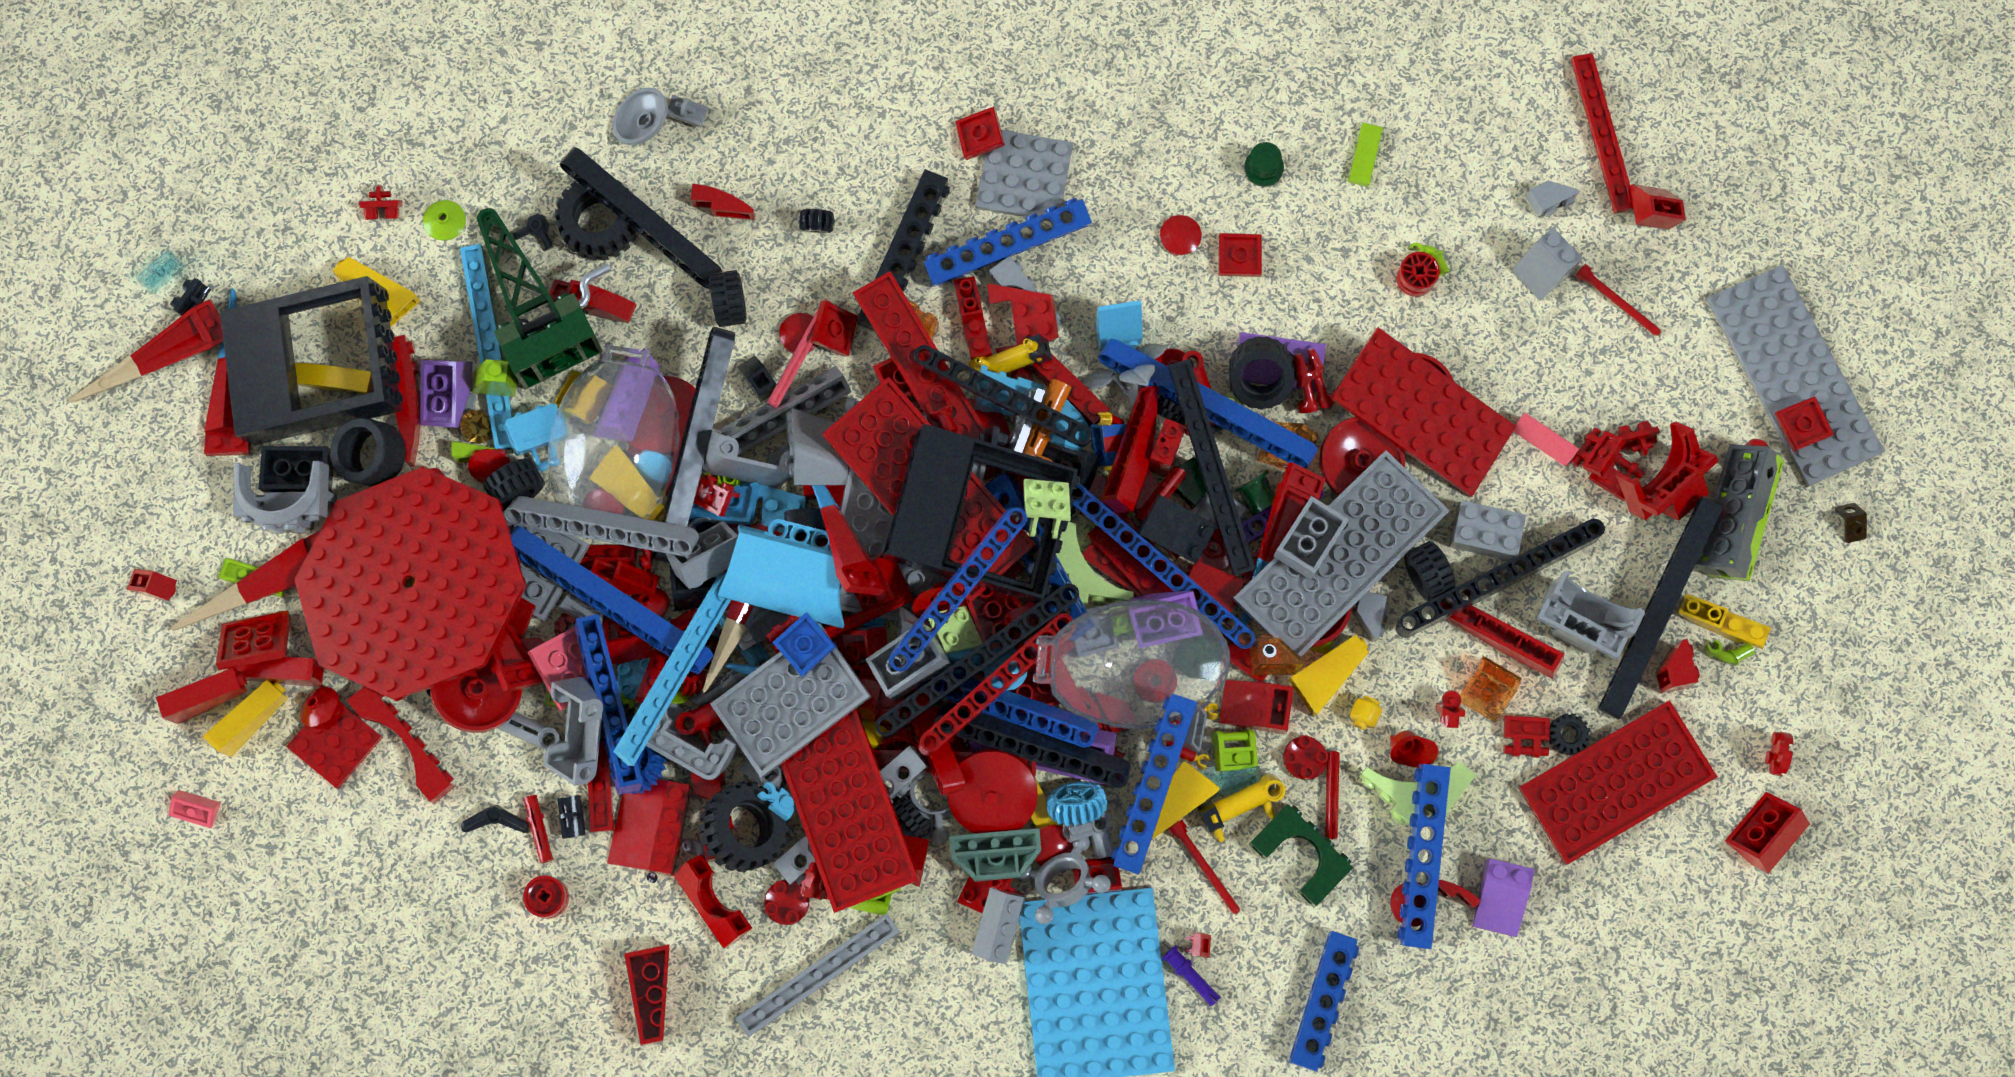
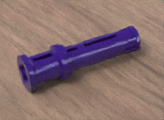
M1174 945L1161 959L1167 961L1174 968L1176 975H1182L1210 1007L1216 1003L1215 1001H1218L1221 996L1191 966V960L1186 959L1177 950L1178 946Z

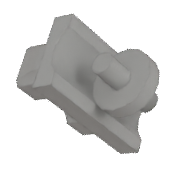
M672 95L667 116L701 128L708 112V107L695 103L691 99Z

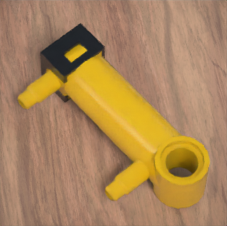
M1037 334L1024 339L1023 344L989 357L974 358L969 361L968 365L979 372L981 365L988 366V371L999 374V371L1008 373L1034 362L1041 364L1052 360L1048 339Z
M1266 774L1258 782L1214 803L1211 800L1203 803L1197 809L1207 830L1210 833L1214 832L1218 842L1221 843L1225 841L1222 831L1223 823L1258 806L1263 805L1268 817L1273 819L1275 813L1271 801L1281 800L1285 795L1286 789L1277 776ZM1276 784L1273 791H1268L1270 785Z

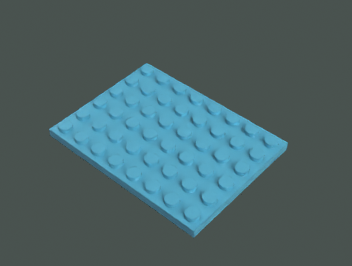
M1153 888L1085 895L1073 905L1054 907L1052 909L1053 919L1048 924H1040L1035 918L1036 910L1044 906L1047 900L1025 902L1020 918L1037 1077H1129L1175 1071Z

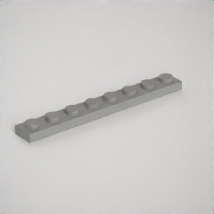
M886 913L735 1019L749 1038L896 936L900 931L888 913Z

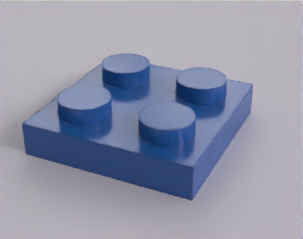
M807 612L773 641V644L802 677L809 673L837 647Z

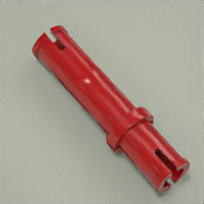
M530 795L523 798L528 815L526 820L527 823H530L539 863L542 864L553 861L554 858L543 822L545 817L543 813L541 814L538 803V796Z

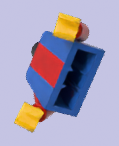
M1098 412V415L1101 417L1100 423L1090 424L1093 449L1095 454L1101 455L1098 465L1108 466L1104 467V471H1108L1109 477L1127 424H1124L1123 419L1110 412Z

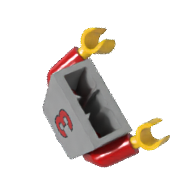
M1203 703L1197 704L1180 754L1182 759L1191 763L1195 761L1196 766L1200 770L1207 769L1206 765L1200 763L1201 759L1210 761L1208 755L1201 754L1198 756L1196 753L1201 751L1206 719L1215 720L1218 716L1217 713L1210 711L1218 710V706L1215 703H1210L1208 706H1205ZM1172 712L1169 720L1172 724L1178 725L1182 721V716L1178 712ZM1154 722L1152 725L1154 735H1158V731H1155L1157 722ZM1166 733L1162 736V741L1166 746L1174 744L1175 739L1172 734Z

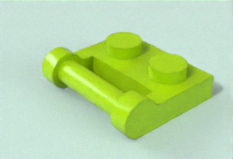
M1245 729L1242 732L1222 733L1221 731H1213L1211 733V741L1214 744L1216 772L1258 768L1256 736L1253 729ZM1244 740L1246 743V747L1225 748L1224 745L1226 741Z

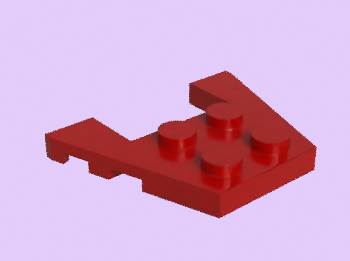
M987 284L990 304L1011 301L1017 343L1013 346L996 348V354L1023 344L1024 339L1037 334L1048 339L1049 343L1059 338L1053 295Z

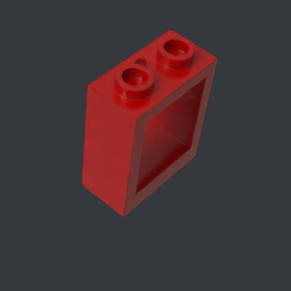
M1165 418L1149 460L1148 468L1151 473L1164 478L1169 473L1183 438L1185 425Z

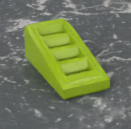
M456 441L451 442L452 458L457 463L468 462L472 452L475 450L495 449Z

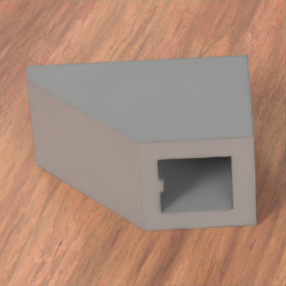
M1548 180L1530 189L1526 198L1538 218L1543 215L1549 217L1557 212V208L1561 206L1566 208L1575 203V198L1579 191L1576 188Z
M1367 592L1356 603L1354 616L1369 639L1376 642L1379 637H1383L1385 624H1382L1383 615L1387 616L1389 603H1386L1387 596Z

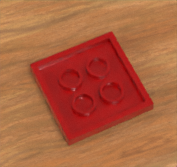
M286 610L223 623L216 659L218 670L236 668L248 664L254 665L259 662L286 657L291 619L289 611Z
M339 701L335 714L327 723L316 728L304 725L286 747L336 789H339L383 737Z

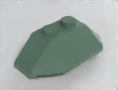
M1039 828L949 836L951 859L974 881L1021 878L1041 852Z

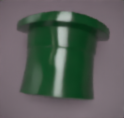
M1270 142L1259 143L1246 158L1244 171L1247 178L1253 184L1268 187L1277 183L1282 177L1284 163L1281 151L1275 144Z
M1268 469L1253 480L1232 490L1234 493L1240 492L1252 516L1270 508L1273 504L1275 492L1266 477L1269 474Z

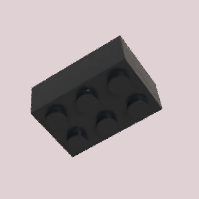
M262 446L258 489L263 493L305 492L309 485L313 461H321L329 465L328 492L332 493L333 466L330 459V448L328 446Z

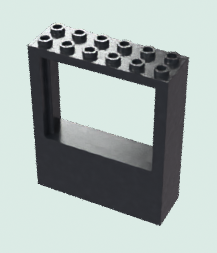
M365 276L220 311L235 436L253 445H260L341 426L346 421L355 417L371 419L401 412L403 396L399 391L400 375L396 370L398 358L393 348L395 337L390 327L392 315L387 305L389 294L386 288L370 277ZM362 298L374 392L301 409L289 315Z
M923 423L915 436L882 559L944 577H953L962 564L948 560L974 461L1036 480L1069 483L1070 510L1074 503V498L1071 497L1073 489H1077L1080 477L1077 476L1078 469ZM1046 518L1029 583L987 571L976 586L1027 601H1033L1034 603L1043 600L1050 593L1051 584L1048 582L1050 575H1054L1057 562H1054L1056 553L1059 554L1063 541L1060 540L1061 533L1066 531L1068 521L1061 520L1057 539H1052L1053 533L1051 531L1054 518ZM969 566L966 570L968 577H974L978 572V569Z

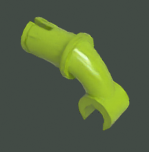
M1418 242L1411 244L1409 250L1416 248L1419 252H1425L1433 256L1439 265V276L1450 272L1443 257L1444 251H1440L1430 245H1422Z
M1716 639L1712 643L1715 650L1710 647L1709 643L1704 648L1707 656L1715 657L1722 662L1735 666L1739 665L1740 661L1755 654L1753 646L1747 643L1734 650L1729 649L1726 652L1722 650L1721 642Z

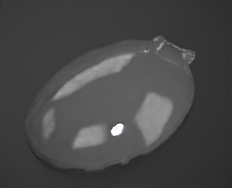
M606 342L602 359L596 360L584 369L565 393L554 419L548 445V477L556 503L648 519L655 508L663 501L662 498L669 487L679 453V414L669 383L658 369L648 366L650 359L649 348L639 350L613 346V343ZM612 354L640 358V364L611 360Z
M1155 599L1120 601L1087 611L1070 621L1055 636H1038L1036 642L1039 645L1036 674L1033 675V682L1050 684L1052 694L1066 709L1077 716L1088 719L1090 722L1096 724L1099 722L1110 727L1127 729L1155 728L1158 718L1163 719L1166 710L1162 709L1166 696L1170 697L1171 693L1197 701L1198 704L1195 710L1197 713L1211 703L1209 700L1217 691H1221L1227 679L1230 668V651L1227 641L1219 628L1207 616L1191 607ZM1051 646L1049 673H1045L1047 648ZM1172 712L1169 720L1170 722L1174 720L1179 722L1182 721V716L1178 712Z

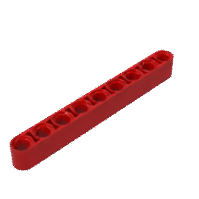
M1065 613L1057 615L929 728L919 740L918 748L920 752L926 756H931L940 750L1068 636L1074 625L1072 617ZM1057 622L1066 623L1067 630L1059 629ZM1040 637H1049L1051 644H1043ZM1024 651H1032L1035 655V658H1026L1024 655ZM1015 665L1019 672L1012 674L1008 671L1007 667ZM999 680L1002 688H994L991 685V681ZM981 694L985 697L986 702L982 704L977 703L974 696ZM965 709L969 713V717L963 719L959 717L957 711ZM942 724H949L952 732L944 733L940 726ZM925 739H932L935 742V747L929 749L925 747L923 741Z

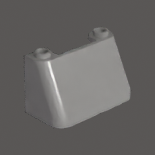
M712 428L702 467L706 472L751 483L758 482L760 485L776 488L782 486L791 478L789 476V463H794V457H790V446L782 444L778 452H769L767 463L737 456L739 450L738 442L733 437L723 435L720 430Z
M670 703L646 746L703 779L712 780L717 778L738 756L741 748L732 736H726L719 744L710 743L706 747L705 742L697 735L680 733L676 728L675 722L678 715L684 713V711L678 704Z

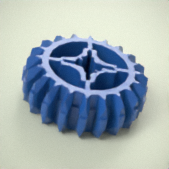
M647 746L644 747L637 759L643 783L639 791L630 792V794H643L645 790L651 791V785H658L656 780L663 778L661 772L666 770V767L663 765L668 761L666 757Z

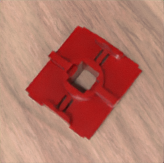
M811 862L809 868L805 869V880L801 881L803 885L800 891L801 896L816 898L821 901L822 899L829 900L816 862Z

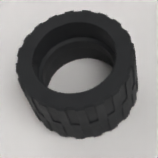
M1257 336L1252 339L1249 338L1237 346L1229 361L1230 388L1235 398L1243 405L1263 410L1280 405L1289 397L1294 388L1295 372L1292 354L1284 344L1280 343L1277 339L1267 336ZM1268 359L1277 363L1282 368V375L1271 385L1254 386L1242 378L1241 371L1251 361Z
M355 417L343 423L338 428L335 436H333L332 445L330 446V459L337 474L344 480L372 487L393 479L401 472L402 466L405 463V441L400 431L393 425L366 417ZM373 434L377 445L376 455L371 465L363 470L360 463L361 447L365 440Z

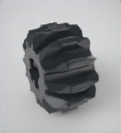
M806 208L800 211L798 223L802 231L830 233L833 231L835 219L831 211Z

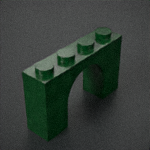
M1287 804L1249 845L1265 860L1286 839L1302 838L1310 842L1318 854V867L1314 875L1297 892L1314 908L1353 869L1350 865L1352 861L1344 853L1339 854L1334 849L1335 845L1329 838H1323L1317 833L1319 829L1311 821L1306 822L1301 817L1302 812L1296 806Z

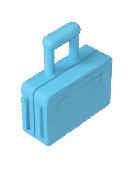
M555 403L546 406L537 405L536 409L523 414L517 412L515 417L505 421L503 427L516 456L531 452L537 469L540 472L562 464L554 443L566 438L568 426L560 408ZM549 445L554 458L541 463L536 449Z

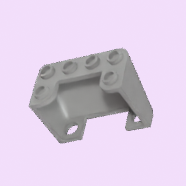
M791 408V412H787L788 431L786 433V442L790 446V457H794V463H789V476L794 477V485H846L848 465L822 436V433L835 422Z
M584 677L551 682L552 699L558 703L568 702L565 741L551 744L547 748L544 766L574 786L588 783L595 777L597 771L603 704Z

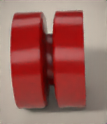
M1413 252L1405 257L1397 271L1396 280L1399 288L1405 294L1412 297L1426 295L1431 291L1439 277V265L1436 259L1428 253Z
M542 875L535 877L527 884L523 893V901L531 914L543 919H552L558 917L566 910L569 903V892L565 884L552 876ZM546 893L550 894V897L544 901L543 898Z

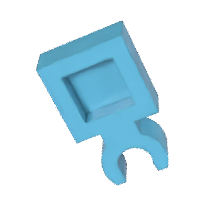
M771 782L764 783L763 787L767 789L768 794L763 791L758 793L759 799L771 802L768 808L785 821L790 819L796 808L792 795L783 788L776 791L775 786Z

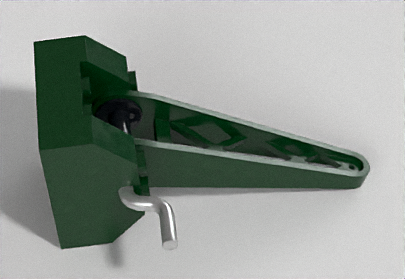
M492 208L480 211L477 215V222L506 305L514 321L512 323L505 322L497 327L498 329L494 331V334L514 375L525 390L602 353L603 350L582 309L590 301L589 282L610 272L611 269L608 263L588 272L582 277L580 281L582 296L579 301L574 293H565L560 295L557 301L554 302L498 213ZM491 226L501 229L499 240L489 237ZM506 237L508 238L512 246L504 243ZM492 244L497 246L496 254L494 252ZM503 249L517 254L522 260L518 277L501 271L499 261ZM526 268L537 286L523 281ZM505 279L516 283L513 297L510 295ZM521 286L541 294L516 307ZM545 303H549L550 313L531 322L527 319L519 318V316Z

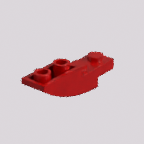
M975 276L954 280L970 358L972 360L977 357L992 356Z
M555 279L549 291L552 300L555 302L562 294L574 293L579 301L582 296L580 281L571 279L569 283ZM588 284L590 301L583 310H588L590 315L624 323L630 322L636 308V303L605 289Z

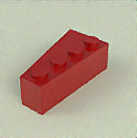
M670 944L624 953L641 1047L663 1042Z

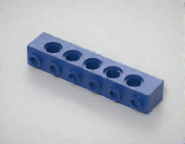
M1335 931L1328 933L1288 1063L1313 1072H1317L1318 1068L1322 1069L1325 1061V1055L1322 1054L1325 1046L1328 1047L1332 1039V1033H1329L1331 1025L1336 1024L1339 1016V1011H1336L1338 1002L1342 1003L1345 997L1346 990L1343 989L1345 980L1349 981L1353 968L1350 967L1352 958L1356 959L1359 946L1356 945L1358 939ZM1335 952H1340L1344 956V962L1341 965L1336 964L1333 960ZM1330 973L1337 977V984L1334 987L1330 986L1326 981ZM1323 995L1328 996L1331 1001L1327 1009L1320 1005V998ZM1316 1017L1321 1018L1324 1022V1026L1320 1031L1313 1027V1020ZM1309 1039L1314 1040L1317 1044V1049L1313 1053L1306 1049V1042Z

